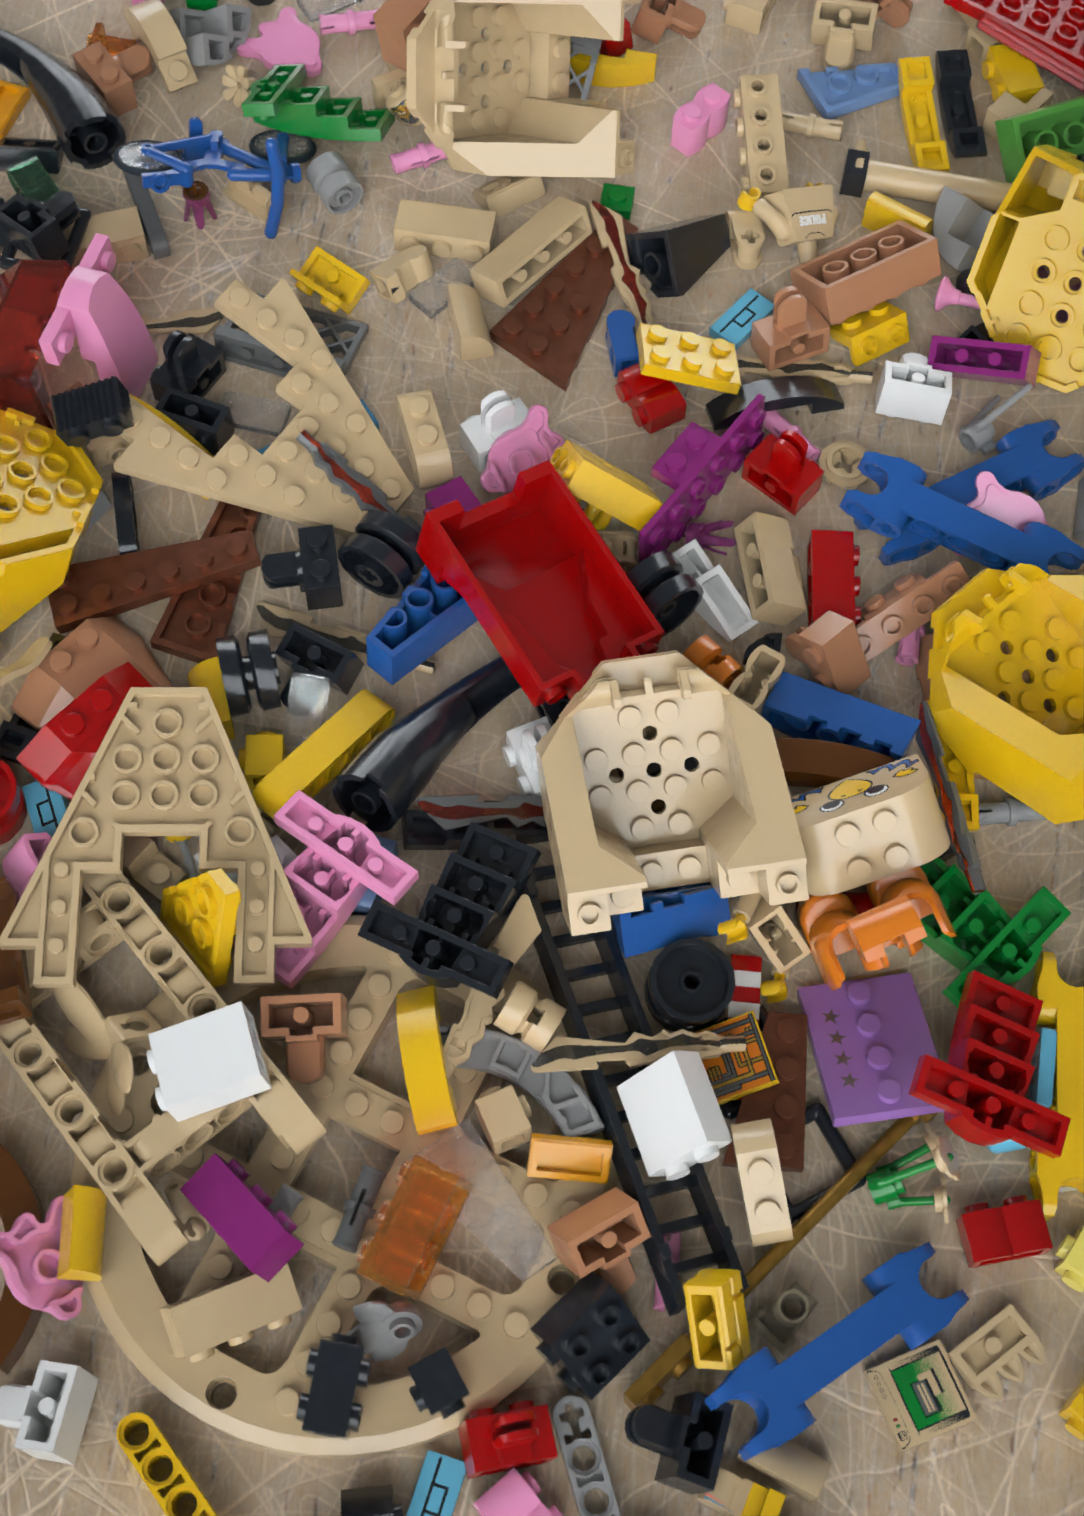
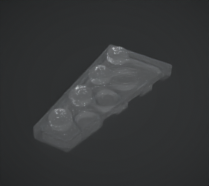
M468 1118L399 1164L523 1282L558 1259L555 1251Z

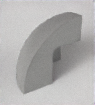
M224 4L206 11L181 7L168 11L187 46L186 53L192 65L212 66L229 61L233 58L232 54L236 49L246 42L249 34L252 16L251 7Z
M944 186L934 213V237L938 240V249L941 256L949 265L962 272L965 269L972 268L990 218L994 214L983 209L962 194Z

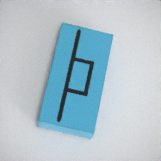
M750 288L710 327L709 335L714 339L721 338L734 343L735 350H737L751 337L752 322L773 315L774 304Z
M37 781L23 786L22 790L34 833L47 832L53 837L69 806L67 798L55 791L52 792L42 787Z
M1042 1027L1038 1032L1040 1036L1031 1060V1065L1036 1068L1029 1084L1028 1099L1049 1108L1052 1104L1057 1032L1054 1029Z
M428 1450L406 1516H452L466 1475L465 1463Z

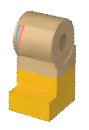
M719 1468L714 1491L699 1493L697 1500L725 1516H779L786 1495L771 1488L767 1489L746 1478L742 1479L727 1470Z

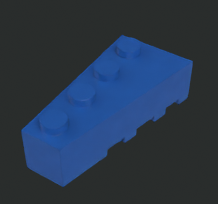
M425 565L421 570L419 579L413 586L409 585L402 593V599L396 607L392 606L366 637L367 665L391 685H394L478 620L465 599L446 581L437 584Z
M784 671L764 703L761 716L772 725V728L792 738L822 740L851 745L897 760L906 757L921 723L920 720Z

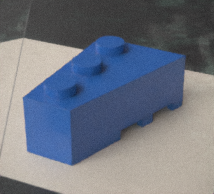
M710 882L642 892L643 911L610 915L614 936L625 958L663 948L680 939L719 935L717 931L718 924L730 920L728 898H720Z

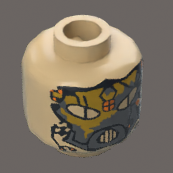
M407 77L394 80L387 89V109L405 126L422 124L419 118L413 117L407 109Z

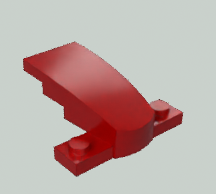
M973 970L967 974L950 1044L948 1063L928 1054L920 1056L908 1094L943 1109L944 1123L956 1135L967 1142L980 1146H990L1010 1139L1050 1158L1061 1157L1071 1118L1024 1098L1036 1068L1030 1063L1040 1036L1039 1033L1035 1032V1028L1044 1001Z

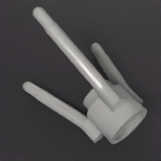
M1027 383L985 417L1001 400V397L996 395L968 424L963 426L959 431V438L965 449L971 453H976L980 450L983 455L995 449L999 440L992 441L995 429L991 422L1031 390L1032 384Z

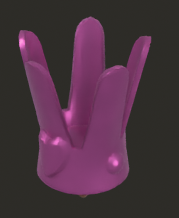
M194 181L190 188H183V198L186 200L184 222L188 221L190 208L192 207L196 225L199 229H203L205 225L204 206L211 217L215 220L217 219V214L209 199L208 187L201 181Z
M719 520L707 524L692 522L688 525L686 534L683 535L686 539V544L696 539L702 549L727 556L726 552L709 546L733 547L736 545L734 539L710 535V532L732 527L733 521Z

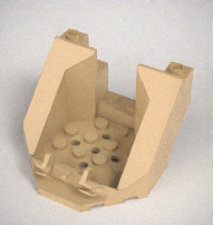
M431 0L424 10L426 16L418 28L413 27L407 36V109L413 117L419 118L425 126L423 131L436 148L442 149L448 157L447 163L453 170L486 176L616 178L618 175L634 173L635 140L619 138L620 110L607 108L606 102L569 98L570 36L623 41L625 5L641 4V0Z
M677 650L601 661L592 672L593 675L586 684L574 695L560 713L558 720L546 735H543L535 746L544 820L548 831L563 916L571 935L576 936L612 930L610 915L644 910L642 892L710 882L720 898L760 893L770 906L809 900L805 865L807 864V858L772 725L753 708ZM649 725L656 728V735L651 739L644 738L642 735L643 729ZM689 757H695L698 760V765L693 770H687L684 767L685 760ZM651 763H658L661 767L660 772L655 776L647 774V767ZM614 768H619L623 771V777L619 781H612L609 778V773ZM657 799L663 800L665 803L664 809L660 812L651 810V804Z

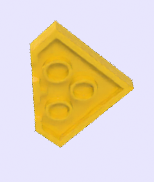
M222 868L207 871L200 876L164 888L159 920L213 988L226 985L228 969L232 964V942L237 931L238 905L241 903V892L238 885L231 881Z

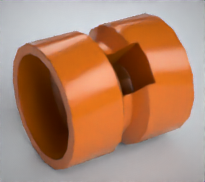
M703 635L695 640L682 655L729 690L732 682L740 674L744 673L745 669L729 654L722 656L723 649L708 635Z

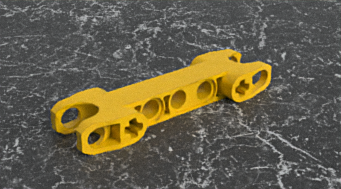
M1043 951L1037 960L1033 986L1029 995L1044 1001L1037 1025L1048 1026L1049 1029H1054L1057 1032L1053 1096L1049 1109L1071 1118L1061 1157L1050 1158L1030 1149L1029 1185L1033 1199H1040L1045 1220L1050 1221V1218L1055 1216V1210L1057 1209L1059 1188L1069 1186L1076 1188L1084 1195V987H1074L1065 983L1058 974L1057 959L1054 952Z

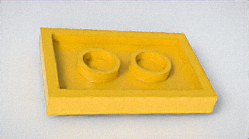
M639 324L636 338L642 375L737 395L741 386V379L734 343L721 338L712 339L699 336L689 331L671 330L657 324Z

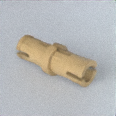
M782 110L784 132L806 135L805 138L812 139L814 136L840 141L844 121L816 117V113L804 115Z

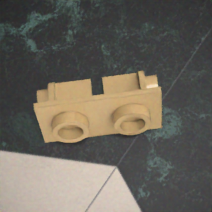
M228 179V185L221 190V194L266 224L271 204V191L258 182H233ZM284 201L282 213L290 207V204Z

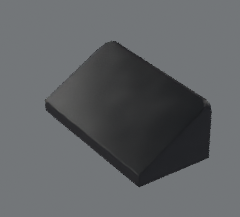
M3 137L0 140V171L58 174L61 170L64 151L58 140Z

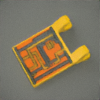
M754 1011L694 1032L696 1034L709 1030L725 1037L745 1036L742 1043H746L745 1052H728L726 1054L723 1053L717 1058L702 1060L719 1105L779 1084ZM683 1037L671 1042L656 1043L658 1050L671 1046H717L706 1042L693 1043Z

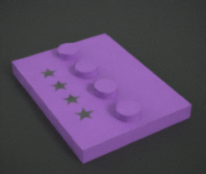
M910 972L843 981L841 988L832 991L826 984L798 988V1003L801 1013L808 1015L807 1035L833 1127L944 1112L943 1109L908 1094L919 1057L928 1054L939 1059Z

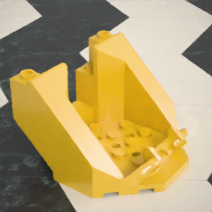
M1040 145L1033 147L996 214L991 216L967 283L971 293L975 295L981 310V317L990 338L992 337L994 342L1033 346L1041 352L1036 382L1063 393H1068L1084 386V162L1076 159L1078 155L1050 145ZM1041 265H1046L1050 269V274L1047 278H1041L1038 275V269ZM1073 277H1078L1082 282L1079 290H1073L1069 285ZM1059 310H1065L1069 315L1065 323L1057 320L1056 315Z
M8 407L7 411L0 409V507L10 510L0 509V633L64 583L79 541L85 535L90 524V518L93 514L92 509L103 484V479L81 447H68L56 435L55 430L35 423L36 417ZM16 474H22V475H24V476H26V477H20V476H17Z
M1019 563L1015 567L1011 566L1007 571L991 568L984 569L931 613V628H934L933 648L929 650L927 679H931L930 700H927L937 731L969 774L982 775L1054 824L1084 820V575H1049L1038 566ZM1002 642H1006L1009 647L1007 655L1000 649ZM1048 649H1051L1054 653L1055 660L1053 662L1047 659L1046 652ZM1024 670L1030 674L1031 681L1029 684L1025 683L1022 679ZM1000 692L1004 693L1006 702L998 698ZM1046 699L1051 702V712H1047L1044 709V701Z

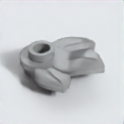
M370 1301L353 1307L354 1315L360 1323L345 1335L356 1337L357 1341H359L358 1346L364 1347L366 1354L371 1353L374 1361H386L398 1356L406 1349L408 1340L415 1337L422 1330L423 1320L417 1308L409 1302H396L389 1305L384 1301Z

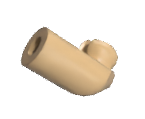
M173 1181L164 1189L171 1207L187 1230L184 1233L187 1238L192 1241L201 1240L209 1232L210 1224L180 1191L184 1185L183 1181Z

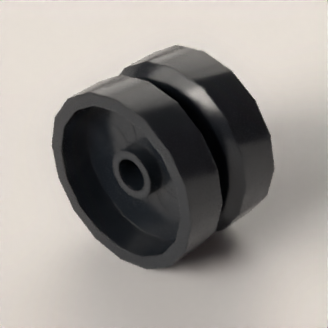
M369 510L355 527V534H351L338 550V559L341 565L355 581L371 592L389 599L400 598L406 588L413 582V575H416L425 565L416 551L420 534L404 520L381 510Z
M661 551L647 557L626 574L665 631L662 638L679 627L695 611L704 593L701 585L692 575L683 573L682 564L668 551Z
M267 629L248 632L246 636L248 656L243 657L239 640L234 635L215 638L231 717L250 714L252 709L250 690H256L259 706L264 711L281 708L282 704L278 684H281L275 651L271 652Z
M697 938L680 939L665 946L654 959L644 985L645 1004L652 1017L665 1029L674 1032L684 1029L692 1033L714 1024L731 1002L735 989L734 969L726 954L714 944ZM691 984L695 989H688L687 986Z

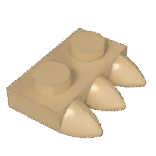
M1011 1303L947 1354L952 1365L972 1390L976 1388L983 1395L996 1400H1001L1003 1395L1002 1384L996 1371L1009 1380L1020 1383L1024 1381L1023 1366L1017 1354L1031 1363L1037 1365L1045 1364V1351L1039 1337Z

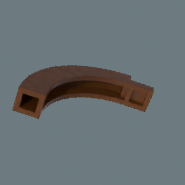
M775 738L787 786L819 788L897 761V759L874 751L841 743L802 738Z
M0 1144V1217L5 1232H9L17 1217L25 1212L32 1213L39 1223H44L46 1215L36 1189L25 1171L7 1149ZM5 1280L0 1300V1370L8 1375L33 1337L43 1311L31 1309L20 1303L13 1296Z

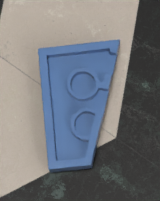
M895 63L857 65L855 70L838 71L837 66L826 67L825 72H810L809 68L798 69L797 73L798 81L821 116L826 119H834L899 96L898 67Z

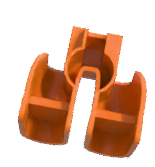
M920 866L866 884L868 895L874 908L862 914H858L852 901L843 892L826 896L809 895V900L799 902L796 913L798 926L807 946L811 950V955L824 983L832 991L841 988L846 977L837 956L856 949L864 969L867 971L890 967L884 948L895 945L899 949L906 947L909 956L913 957L923 948L921 939L928 937L920 919L932 913L944 934L951 938L957 936L939 895L930 885L926 874Z

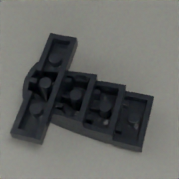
M471 821L457 853H450L437 886L431 884L418 919L374 900L357 935L398 954L412 972L429 985L440 988H456L462 983L492 998L498 999L514 963L488 951L487 948L518 900L541 852L536 848Z

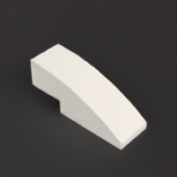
M696 539L672 553L682 564L683 573L692 575L703 589L704 593L701 602L695 609L696 612L728 642L758 624L757 620L752 619L750 609L721 565L719 564L716 567L712 565Z

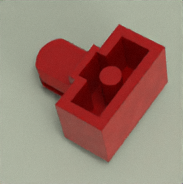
M786 430L779 438L770 433L745 458L741 478L795 516L820 490L825 471L815 461L806 458L808 443L805 439L792 430Z
M525 1400L510 1404L509 1411L494 1414L492 1407L474 1410L468 1413L469 1419H465L458 1428L467 1479L507 1472L513 1468L517 1470L547 1464L558 1457L547 1404L534 1406L533 1400Z

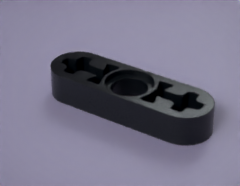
M113 472L111 473L119 552L120 555L140 551L132 478L129 475Z

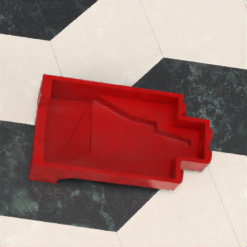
M549 460L519 472L512 492L465 512L458 499L426 512L416 546L417 553L437 584L446 581L465 599L534 707L545 702L549 705L554 704L565 695L571 700L593 675L592 672L601 661L653 654L659 649L658 644L665 631Z

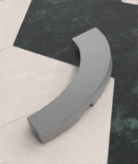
M440 1026L443 1047L452 1027ZM485 1029L484 1039L472 1046L470 1059L457 1066V1068L487 1072L517 1085L541 1104L555 1122L562 1136L584 1138L604 1130V1125L596 1108L582 1087L565 1071L532 1072L531 1065L533 1067H540L555 1060L545 1053L540 1055V1052L526 1045L518 1038L502 1032Z

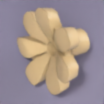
M227 65L225 70L228 75H223L222 83L228 89L223 92V96L226 101L234 99V105L241 107L242 103L250 95V87L256 79L253 77L247 78L248 69L246 66L238 65L236 67L235 65Z

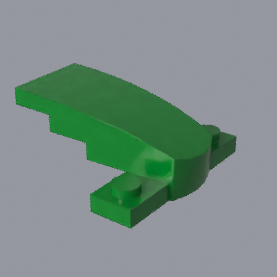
M305 64L274 65L265 77L252 83L250 95L242 103L243 116L252 117L255 123L286 133L328 140L381 142L395 121L394 115L387 108L363 109L361 97L331 98L329 85L298 87L307 76Z
M938 857L926 864L920 865L930 885L939 895L957 935L951 938L944 934L933 913L920 919L928 936L921 939L922 942L960 970L957 976L941 991L957 1008L959 1007L964 984L969 972L973 970L978 971L1012 987L1032 969L1041 953V945L1071 914L1045 886H1042L1010 918L987 890H983L984 892L980 894H972L967 878L955 864L948 867Z

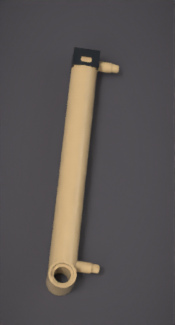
M858 140L854 149L848 148L839 194L861 198L863 191L870 193L877 191L883 195L937 204L944 186L969 198L983 209L996 214L1013 183L869 159L870 152H867L866 141Z

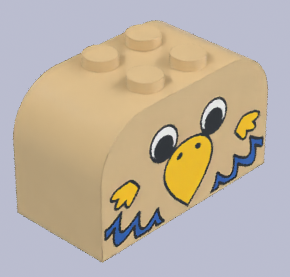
M918 754L791 797L807 858V864L805 865L809 895L826 896L841 893L918 867L941 856L951 843L928 770Z

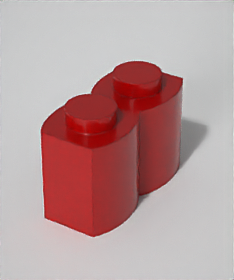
M639 363L618 372V380L615 385L616 394L622 403L626 402L632 409V416L638 427L643 426L649 434H652L685 419L687 404L673 382L642 375Z
M1018 1195L1003 1200L1004 1206L989 1208L987 1202L965 1207V1213L958 1217L956 1223L968 1267L976 1268L1010 1260L1029 1258L1046 1254L1053 1249L1040 1199L1028 1201L1027 1195Z

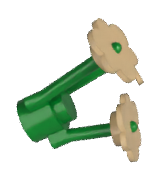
M927 1122L924 1124L927 1134L922 1137L924 1145L889 1164L876 1167V1172L866 1174L867 1183L876 1205L887 1203L889 1210L902 1206L935 1205V1212H944V1222L949 1224L947 1204L951 1202V1198L946 1193L945 1177H941L942 1188H934V1196L900 1197L899 1195L906 1192L903 1179L935 1167L940 1172H945L949 1178L952 1177L955 1181L961 1179V1172L958 1167L959 1160L955 1152H953L949 1139L946 1136H938ZM927 1153H930L933 1157L899 1171V1168Z

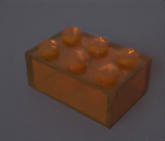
M415 1154L411 1162L406 1161L397 1175L396 1184L399 1187L392 1201L388 1199L379 1211L376 1222L380 1226L373 1240L367 1239L363 1244L357 1258L360 1266L356 1273L401 1296L419 1300L474 1185L462 1177Z

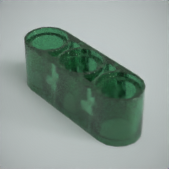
M37 156L30 157L6 168L7 176L15 192L27 200L34 198L39 202L45 203L60 191Z

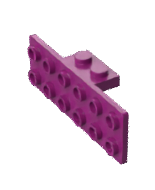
M758 393L721 438L691 422L653 465L651 476L675 491L640 531L639 563L655 553L666 551L673 541L678 542L684 535L687 524L693 518L697 519L700 517L709 498L721 492L726 478L732 471L736 473L743 465L748 452L751 449L754 450L762 442L765 434L762 431L763 421L767 413L764 410V395Z

